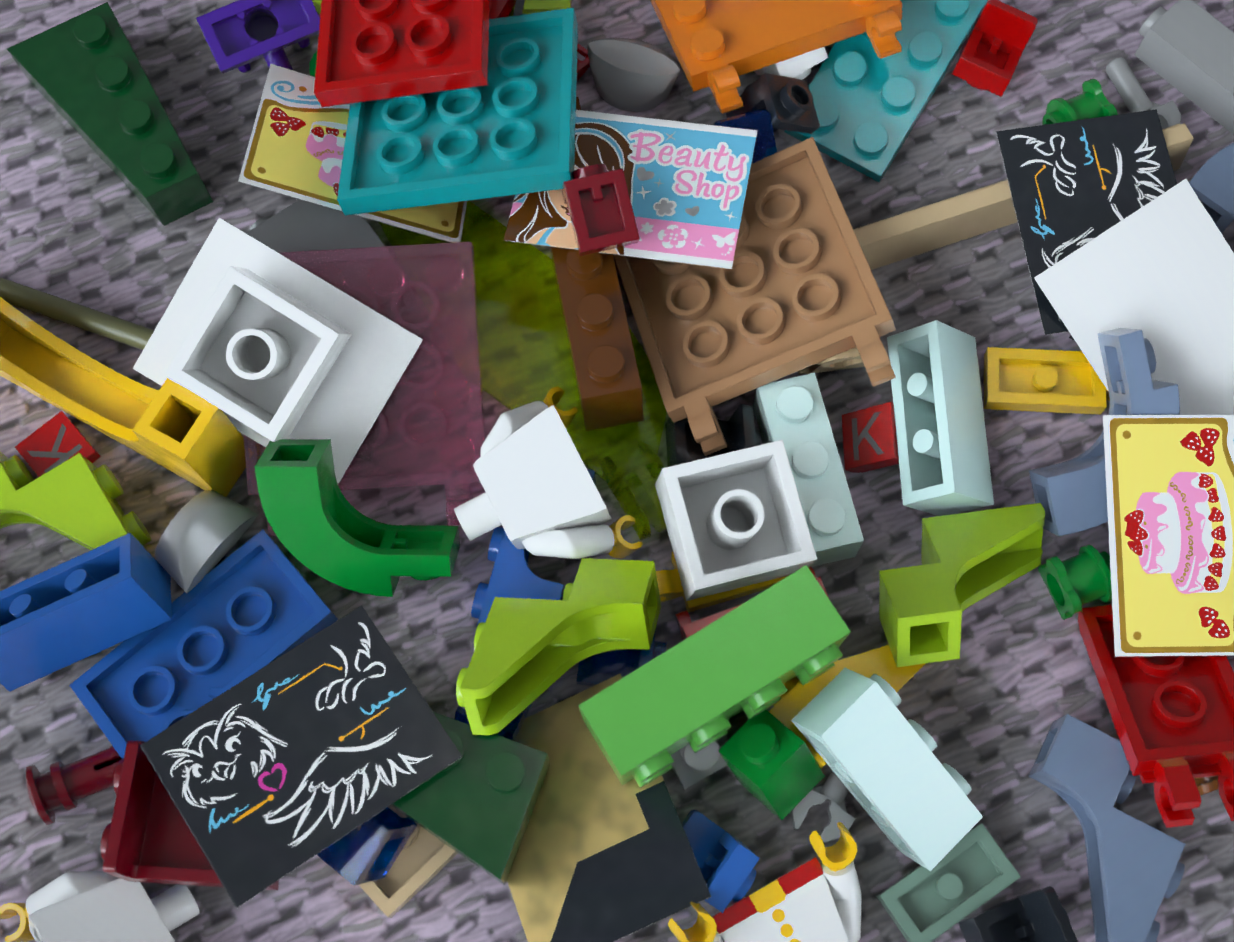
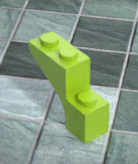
M0 452V529L16 524H38L63 535L89 550H93L128 533H131L143 547L152 541L147 529L133 511L126 515L122 511L115 498L124 494V491L106 464L97 468L81 453H78L34 480L26 465L17 455L8 458Z
M1041 503L922 518V565L879 571V619L897 667L960 659L962 612L1041 564L1042 536L1045 524V510Z
M582 558L574 583H567L564 588L563 600L495 597L486 622H480L476 628L474 653L468 668L463 667L457 678V702L460 707H465L472 734L493 735L500 732L566 671L587 657L612 650H650L661 610L654 561Z

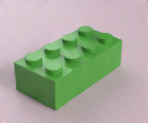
M805 565L578 706L585 725L622 786L635 779L641 788L673 768L671 764L675 761L671 755L689 744L694 753H697L728 733L726 730L731 727L728 721L729 718L744 710L747 717L751 719L782 699L780 696L788 691L784 684L796 676L804 686L834 667V662L843 656L839 646L851 631L808 566Z

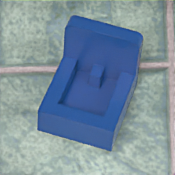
M691 810L682 822V826L711 894V897L705 899V901L723 913L731 901H740L749 891L756 877L754 866L760 858L744 843L698 810Z

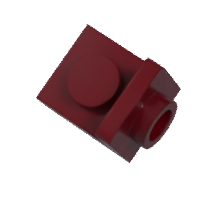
M595 164L573 171V180L563 182L562 195L564 204L568 206L579 255L584 256L638 243L640 237L623 168L607 171L606 164Z

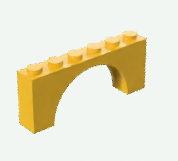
M0 297V376L201 489L214 490L227 497L256 452L221 409L168 378L162 387L156 390L114 371L55 336Z

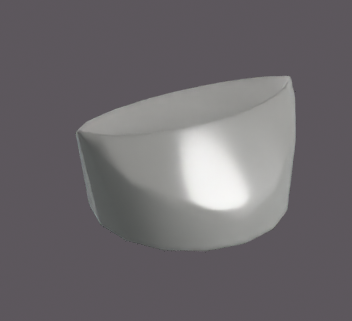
M603 38L587 43L588 57L596 90L605 102L620 110L641 112L655 108L667 99L681 71L679 63L671 54L645 41L629 38Z
M204 490L184 505L171 520L160 537L155 550V559L177 584L188 593L228 553L259 514L214 490Z

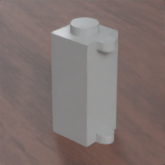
M1178 0L1169 10L1160 6L1141 26L1138 33L1144 38L1135 56L1234 135V32L1193 0Z

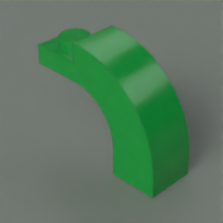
M281 439L275 442L269 441L254 466L261 505L272 530L281 543L308 569L343 588L363 594L393 597L400 576H411L413 579L422 581L433 580L438 577H451L460 549L459 526L391 525L375 521L356 510L342 494L335 476L331 439Z

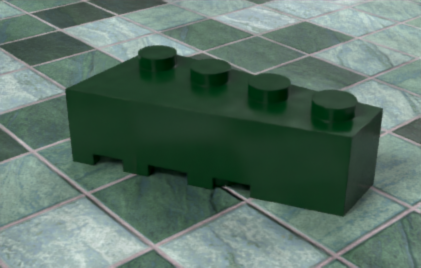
M108 2L7 48L32 85L54 106L58 113L80 134L163 226L214 202Z

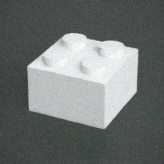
M229 266L164 375L267 439L275 442L290 436L350 338L351 333L249 269Z
M783 440L662 468L655 487L686 601L788 576L805 565L809 567L817 560Z

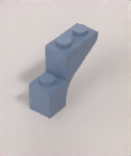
M1066 714L1052 722L1029 777L1056 792L1071 807L1082 826L1085 838L1095 942H1156L1160 923L1154 919L1163 897L1170 898L1182 880L1184 864L1179 862L1185 843L1113 807L1115 802L1122 804L1127 799L1137 776L1132 775L1120 740Z

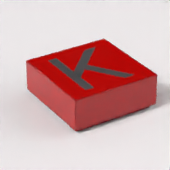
M893 402L842 414L844 466L846 471L863 473L899 464Z
M62 411L15 446V449L38 477L78 453H81L91 463H94L101 457Z

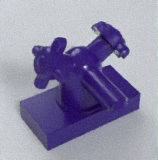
M238 0L196 18L222 74L236 68L240 72L246 73L251 70L249 63L264 57L268 68H270V64L293 70L284 48L298 43L301 48L308 47L310 45L309 38L319 34L320 17L312 0Z

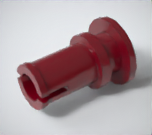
M110 746L106 750L65 766L61 761L50 764V772L42 775L35 765L26 767V784L29 798L37 814L46 825L55 823L54 809L63 806L66 811L77 807V800L114 786L115 769L118 762L122 759L115 748Z

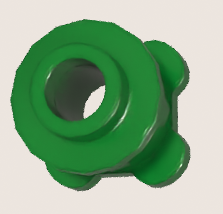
M1090 79L1083 82L1082 94L1067 100L1062 98L1052 99L1047 104L1042 125L1118 115L1115 106L1109 103L1103 94L1100 83L1096 79Z
M1084 545L1080 547L1079 554L1063 561L1054 556L1047 559L1045 564L1038 566V571L1062 620L1071 618L1073 614L1082 611V605L1097 599L1103 602L1112 600L1110 555L1106 551L1098 552L1092 545Z

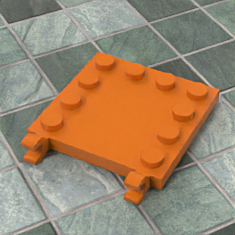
M650 0L693 92L710 87L722 114L743 107V101L737 91V87L741 86L739 76L866 32L874 51L880 59L902 52V46L895 36V32L902 30L900 22L902 20L901 0Z

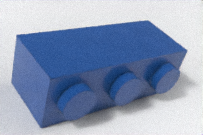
M128 533L0 591V684L8 691H13L172 620L171 576L131 533Z

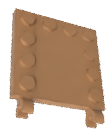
M813 137L751 164L732 269L613 254L666 412L673 423L688 418L696 443L701 444L705 456L727 447L725 437L712 409L713 406L857 347L873 387L896 378L880 339L881 336L896 330L894 322Z

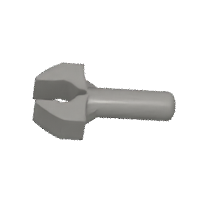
M1115 58L1107 64L1106 73L1130 113L1157 109L1162 129L1181 123V113L1174 101L1159 105L1149 100L1125 58Z
M833 771L823 786L813 788L791 811L793 828L797 831L806 818L808 809L813 806H820L824 801H828L827 812L829 822L820 833L824 843L840 838V830L837 827L838 822L843 823L847 830H849L855 821V818L846 812L844 799L849 790Z

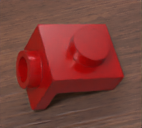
M988 0L952 75L965 80L976 89L987 90L1002 97L1011 81L1023 50L1037 26V18L999 0Z

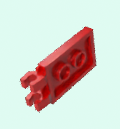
M1112 605L1082 608L1078 615L1080 634L1132 775H1139L1142 784L1154 783L1155 803L1166 828L1193 824L1195 817L1192 808H1199L1202 802L1194 778L1218 776L1220 798L1231 821H1234V672L1227 656L1115 657Z

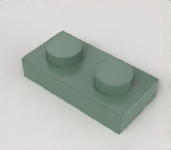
M979 823L931 871L919 865L876 897L907 942H932L1021 878V876L985 826Z

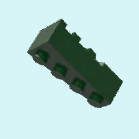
M433 712L462 757L390 806L413 820L505 886L550 767L548 753L496 734L473 735L469 724Z

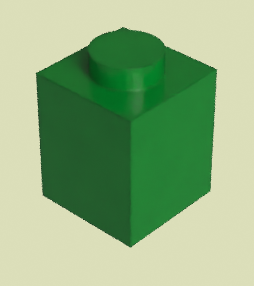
M767 710L749 719L718 750L737 780L781 821L825 777L806 743Z

